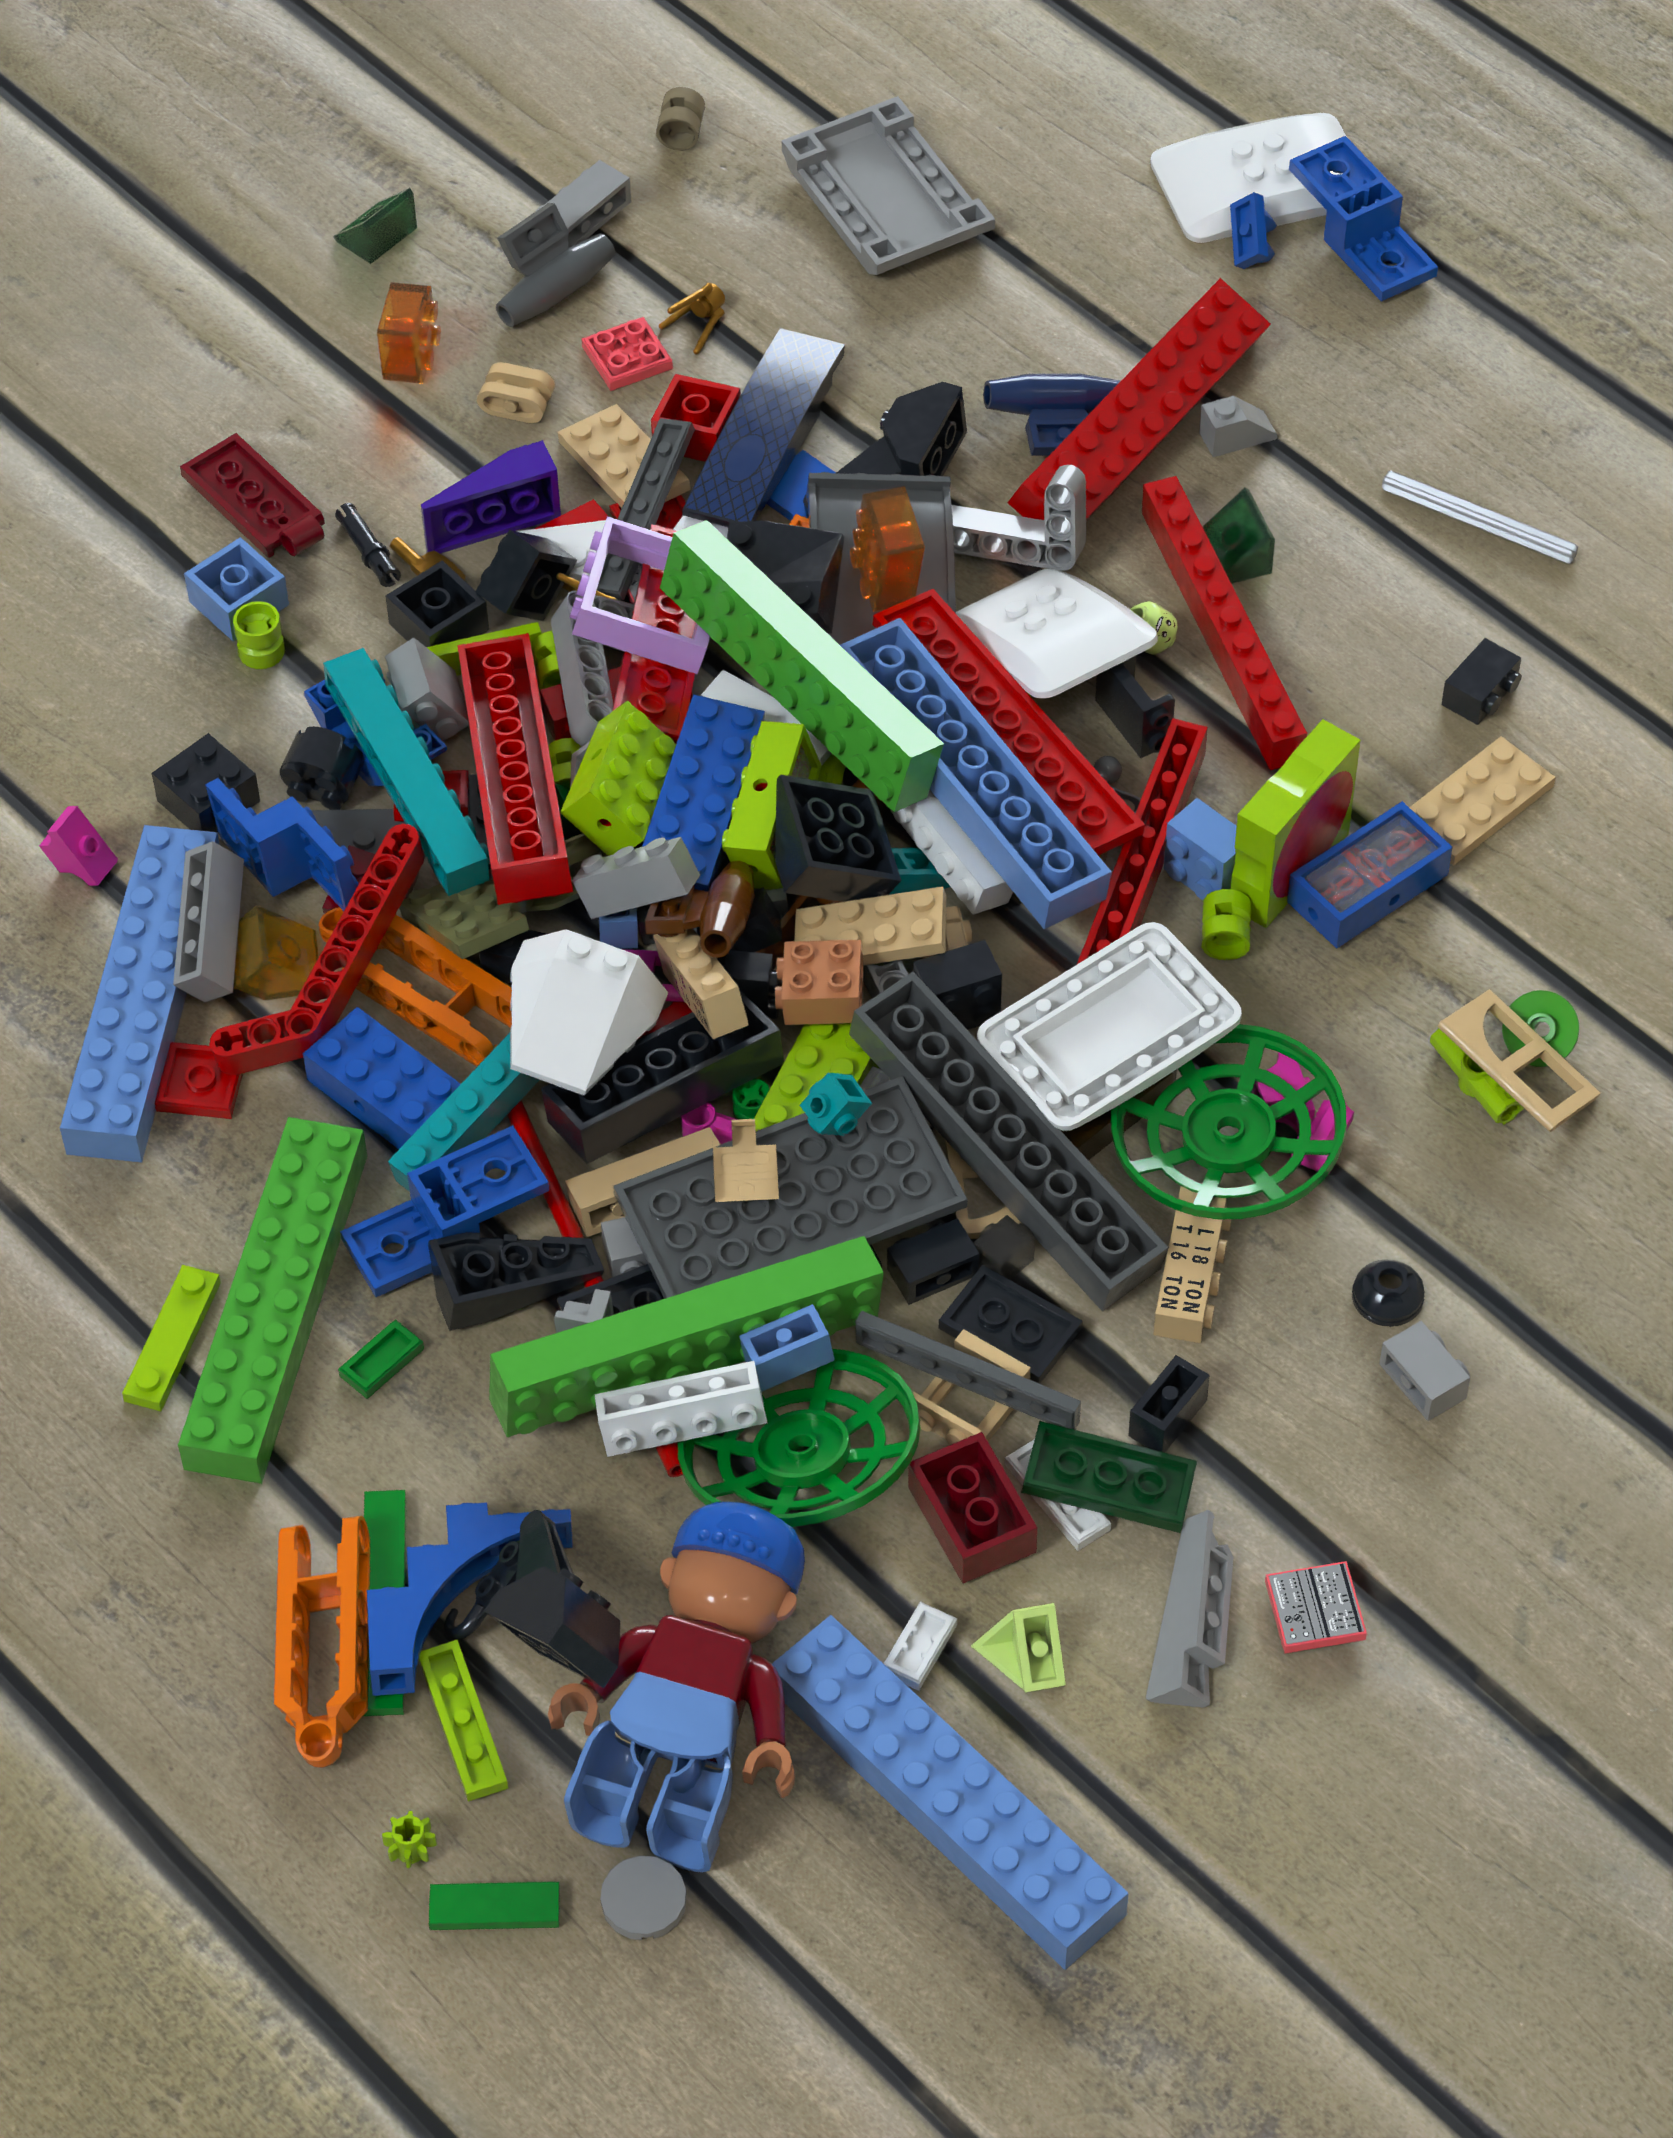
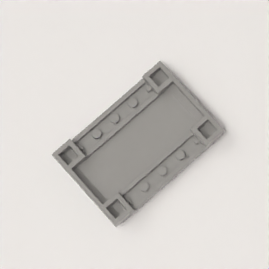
M898 96L781 141L782 152L789 170L868 274H881L995 229V218L979 198L972 200L914 127L913 114Z

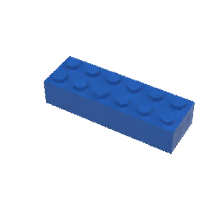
M693 694L642 847L658 838L670 840L681 837L700 874V877L694 884L695 889L709 892L711 884L719 875L726 852L722 849V836L724 831L729 829L732 820V803L735 798L739 797L742 787V771L745 766H748L751 757V741L754 735H758L761 721H764L765 711Z

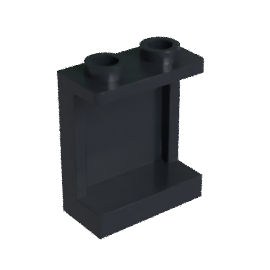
M1136 656L1096 676L1095 701L1137 755L1143 758L1152 753H1159L1171 720L1174 718L1175 699L1171 694L1156 700L1150 699L1135 680Z

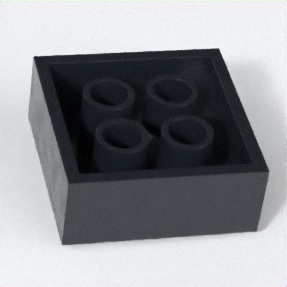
M764 520L729 522L727 539L827 634L832 633L844 545L843 534Z
M780 774L777 778L775 863L784 893L841 902L889 895L901 882V878L874 793L869 789Z

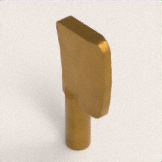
M400 537L394 538L390 543V548L411 566V570L417 576L443 560L464 581L466 579L463 572L453 562L437 551H430L420 556Z

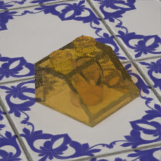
M256 905L239 919L234 972L235 989L264 1001L298 996L319 958L316 931Z

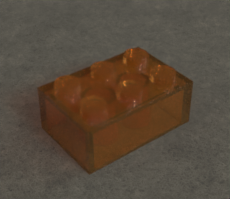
M905 486L863 494L861 508L856 510L858 526L853 529L855 544L854 547L850 548V558L853 568H859L862 576L860 578L861 594L864 599H869L872 611L874 612L888 609L916 596L925 546Z

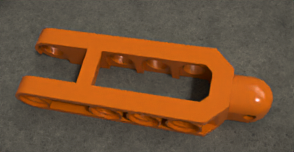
M340 907L328 911L319 921L320 935L326 943L344 912ZM395 914L377 950L388 949L455 992L456 995L445 1005L437 1000L432 1002L415 991L411 983L406 982L404 984L384 971V966L379 963L375 965L369 962L355 989L478 1067L497 1045L493 1046L486 1036L471 1027V1022L465 1019L464 1016L474 1006H477L511 1028L512 1011H510L512 988L469 960L461 959L434 938ZM361 937L354 938L351 941L358 940Z
M362 1515L342 1518L341 1543H337L336 1573L311 1576V1544L308 1532L303 1525L281 1528L279 1532L274 1705L282 1713L286 1714L285 1720L296 1729L295 1742L297 1750L305 1761L314 1767L324 1768L330 1766L340 1757L343 1748V1733H347L368 1711L369 1634L367 1590H370V1536L367 1523ZM340 1608V1616H336V1625L340 1629L339 1653H335V1661L339 1666V1690L335 1691V1695L326 1703L328 1715L313 1717L308 1713L310 1613Z

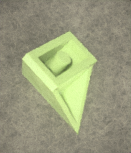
M1054 1603L1012 1610L971 1645L972 1648L1022 1688L1024 1692L1066 1685Z

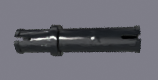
M345 503L340 507L345 512L346 517H344L339 509L336 510L335 517L362 554L361 559L364 565L373 570L382 586L391 587L396 583L390 576V573L399 581L401 572L389 558L390 553L383 543L378 542L354 504Z

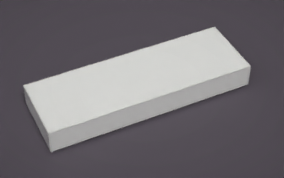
M1034 1440L1005 1457V1466L1022 1486ZM1032 1496L1077 1551L1111 1530L1110 1521L1102 1513Z

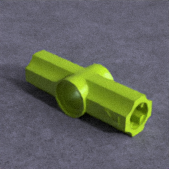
M1439 1028L1431 1035V1045L1458 1076L1460 1090L1468 1096L1475 1097L1496 1123L1504 1125L1514 1120L1524 1109Z

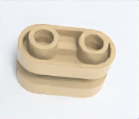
M498 362L490 367L485 384H483L477 396V404L484 412L493 416L526 423H536L543 417L547 407L546 402L550 400L555 389V382L543 370Z

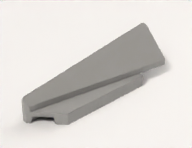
M1210 1510L1187 1518L1183 1522L1146 1693V1699L1153 1703L1201 1708L1209 1706V1667L1214 1669L1225 1664L1234 1557L1228 1544L1218 1545L1212 1532L1213 1519L1215 1517Z

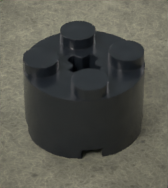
M316 726L307 727L304 733H301V730H299L280 768L281 779L288 786L287 794L290 797L293 796L299 802L312 799L321 802L329 810H340L342 805L348 800L364 765L363 753L356 745H354L353 749H350L343 743L346 737L335 731Z

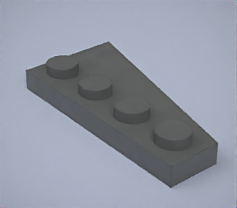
M393 809L311 810L320 827L326 826L330 830L335 843L339 847L345 846L348 848L350 845L376 854L384 837L392 827L398 824H406L405 821L394 822Z

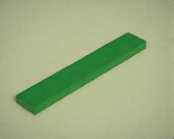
M405 1490L364 1491V1519L370 1536V1590L382 1589L384 1587H405L406 1492ZM369 1658L368 1711L363 1716L404 1715V1694L373 1696Z

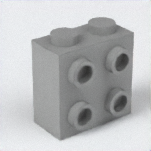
M412 638L385 656L389 669L387 678L395 689L399 702L398 707L401 712L406 710L410 717L418 723L419 727L427 724L444 742L469 725L467 707L456 672L452 667L415 638Z

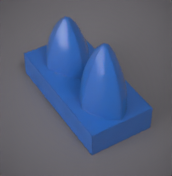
M1253 192L1230 204L1234 266L1246 269L1255 263L1268 262L1275 255L1272 247L1267 242L1266 232L1275 229L1277 224L1264 209L1263 195Z

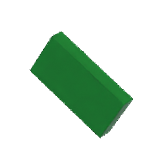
M395 1319L338 1369L339 1377L368 1399L424 1350V1343Z

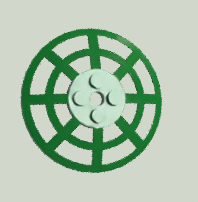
M1239 1024L1214 1044H1249L1244 1065L1217 1064L1196 1070L1192 1060L1178 1068L1182 1077L1170 1084L1157 1098L1153 1106L1132 1097L1111 1110L1112 1139L1116 1155L1125 1172L1139 1188L1156 1201L1174 1210L1196 1217L1218 1220L1246 1219L1266 1215L1288 1207L1308 1195L1323 1182L1335 1166L1344 1145L1347 1130L1346 1103L1341 1086L1332 1070L1315 1052L1283 1033L1259 1026ZM1268 1048L1295 1060L1310 1071L1315 1078L1296 1091L1281 1077L1259 1068L1264 1049ZM1220 1077L1240 1078L1237 1089H1219L1211 1092L1204 1081ZM1255 1081L1273 1088L1284 1099L1269 1107L1263 1099L1252 1093ZM1188 1088L1190 1089L1196 1100L1188 1107L1184 1116L1166 1111L1170 1103L1179 1094ZM1322 1091H1325L1330 1099L1334 1113L1333 1140H1310L1311 1119L1305 1103ZM1126 1111L1148 1120L1147 1140L1153 1157L1131 1161L1124 1141V1118ZM1294 1111L1299 1123V1139L1276 1137V1120ZM1160 1125L1182 1131L1184 1147L1164 1153L1159 1140ZM1225 1126H1231L1239 1130L1236 1134L1230 1136L1219 1132ZM1271 1151L1293 1154L1285 1166L1272 1176H1269L1260 1165L1270 1155ZM1305 1155H1328L1319 1171L1302 1186L1288 1194L1278 1186L1279 1183L1283 1182L1297 1169ZM1193 1159L1197 1164L1208 1169L1201 1184L1184 1176L1173 1166ZM1162 1170L1175 1183L1198 1194L1193 1203L1177 1199L1156 1188L1143 1178L1141 1174ZM1245 1171L1255 1183L1237 1188L1219 1187L1224 1173ZM1263 1192L1270 1200L1262 1204L1246 1207H1209L1214 1197L1239 1198Z
M832 1348L834 1361L816 1368L814 1388L791 1390L766 1399L762 1395L767 1423L757 1433L753 1443L737 1440L745 1428L725 1432L723 1437L713 1434L677 1442L678 1460L685 1482L695 1497L705 1505L722 1502L716 1499V1497L734 1493L751 1504L771 1509V1514L785 1521L791 1527L820 1523L843 1516L866 1505L884 1493L899 1479L910 1464L918 1447L921 1431L919 1410L912 1390L903 1378L886 1364L863 1354ZM835 1369L865 1376L881 1384L886 1389L868 1404L850 1393L830 1389ZM897 1399L903 1406L908 1419L909 1439L908 1441L886 1445L885 1427L878 1414ZM810 1402L809 1409L791 1411L780 1416L775 1411V1409L786 1405ZM827 1402L845 1406L855 1411L856 1414L842 1422L835 1415L825 1412ZM868 1423L874 1435V1446L851 1449L849 1436ZM695 1444L718 1451V1469L724 1482L704 1487L700 1486L693 1469V1449ZM803 1446L810 1447L805 1451L797 1452ZM731 1454L754 1458L757 1470L736 1478L731 1469ZM900 1456L893 1467L877 1482L860 1493L855 1491L872 1476L881 1460ZM868 1462L863 1470L847 1484L836 1476L844 1469L847 1463ZM767 1481L782 1489L777 1500L759 1496L749 1491L748 1488ZM821 1484L830 1492L812 1499L794 1501L799 1489L811 1488ZM838 1499L841 1500V1502L837 1504H833L817 1510L787 1514L789 1510L814 1508L824 1504L831 1503Z

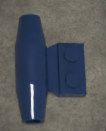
M1081 373L1022 374L986 381L983 389V400L986 409L1029 416L1025 430L1031 456H1047L1115 388L1120 380Z

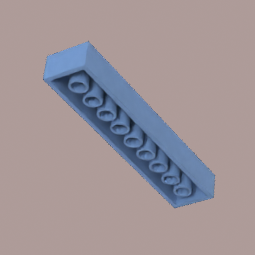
M901 618L840 645L944 743L930 787L931 792L1043 929L1106 899L1112 871Z
M144 825L60 1125L66 1155L141 1163L143 1161L156 1112L154 1103L170 1043L174 1042L187 995V992L173 985L185 852L212 841L219 844L217 832Z
M832 1615L827 1617L772 1663L783 1683L785 1704L1064 1970L1071 1966L1127 1915L1128 1892Z

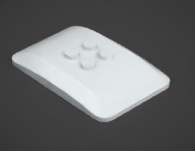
M1313 113L1281 117L1227 128L1171 144L1153 152L1150 164L1184 235L1193 242L1204 243L1232 237L1230 204L1253 192L1263 195L1264 209L1270 214L1277 226L1326 215L1327 210L1289 171V162L1297 156L1346 135L1338 120L1331 114ZM1330 171V173H1331V174H1334V175L1343 174V173H1335V172H1333V171Z
M1056 569L1039 570L956 612L957 616L1019 685L1036 698L1056 696L1150 649L1158 642L1157 631L1133 611L1091 584Z
M1151 922L1140 925L985 1021L977 1031V1039L986 1051L1036 1103V1106L1054 1127L1062 1131H1068L1078 1128L1122 1104L1199 1055L1237 1027L1241 1021L1242 1013L1239 1003L1168 928L1162 924Z

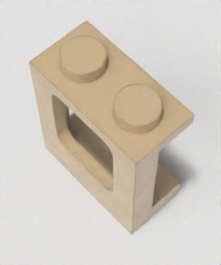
M963 1329L954 1340V1349L1030 1380L1031 1367ZM935 1377L921 1395L913 1392L919 1410L921 1429L926 1432L932 1431L946 1439L949 1445L980 1432H983L989 1442L1014 1410L1011 1407L994 1401L995 1405L976 1428L939 1406L955 1384Z

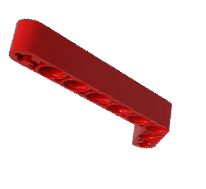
M398 824L387 832L291 1009L217 1029L212 1034L209 1046L219 1069L223 1073L238 1075L303 1058V1053L336 1025L424 863L425 854L415 827L409 824ZM361 937L358 940L351 941L354 938ZM338 968H344L340 971L334 972ZM321 999H327L324 1002L317 1003ZM304 1030H310L305 1034H300ZM268 1039H273L269 1043L262 1044L264 1041Z

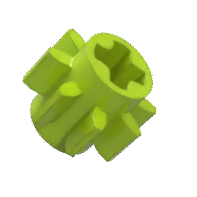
M412 1811L398 1819L391 1817L392 1832L382 1833L383 1844L389 1847V1860L393 1862L399 1859L406 1864L407 1868L421 1860L428 1862L427 1847L437 1846L436 1834L430 1832V1819L427 1817L420 1820L413 1815Z

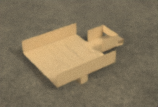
M755 1119L731 1120L733 1147L713 1148L715 1202L779 1199L776 1144L756 1145Z

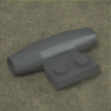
M547 203L500 235L497 239L511 267L525 276L496 304V311L500 319L507 326L513 327L548 311L586 285L615 256V249L611 241L604 234L600 233L569 247V231L555 203Z

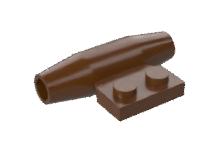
M733 861L727 864L714 880L709 892L695 889V885H693L687 895L652 903L645 919L646 934L673 937L678 934H684L687 929L700 927V946L703 952L714 958L725 956L742 936L754 902L753 870L745 862Z

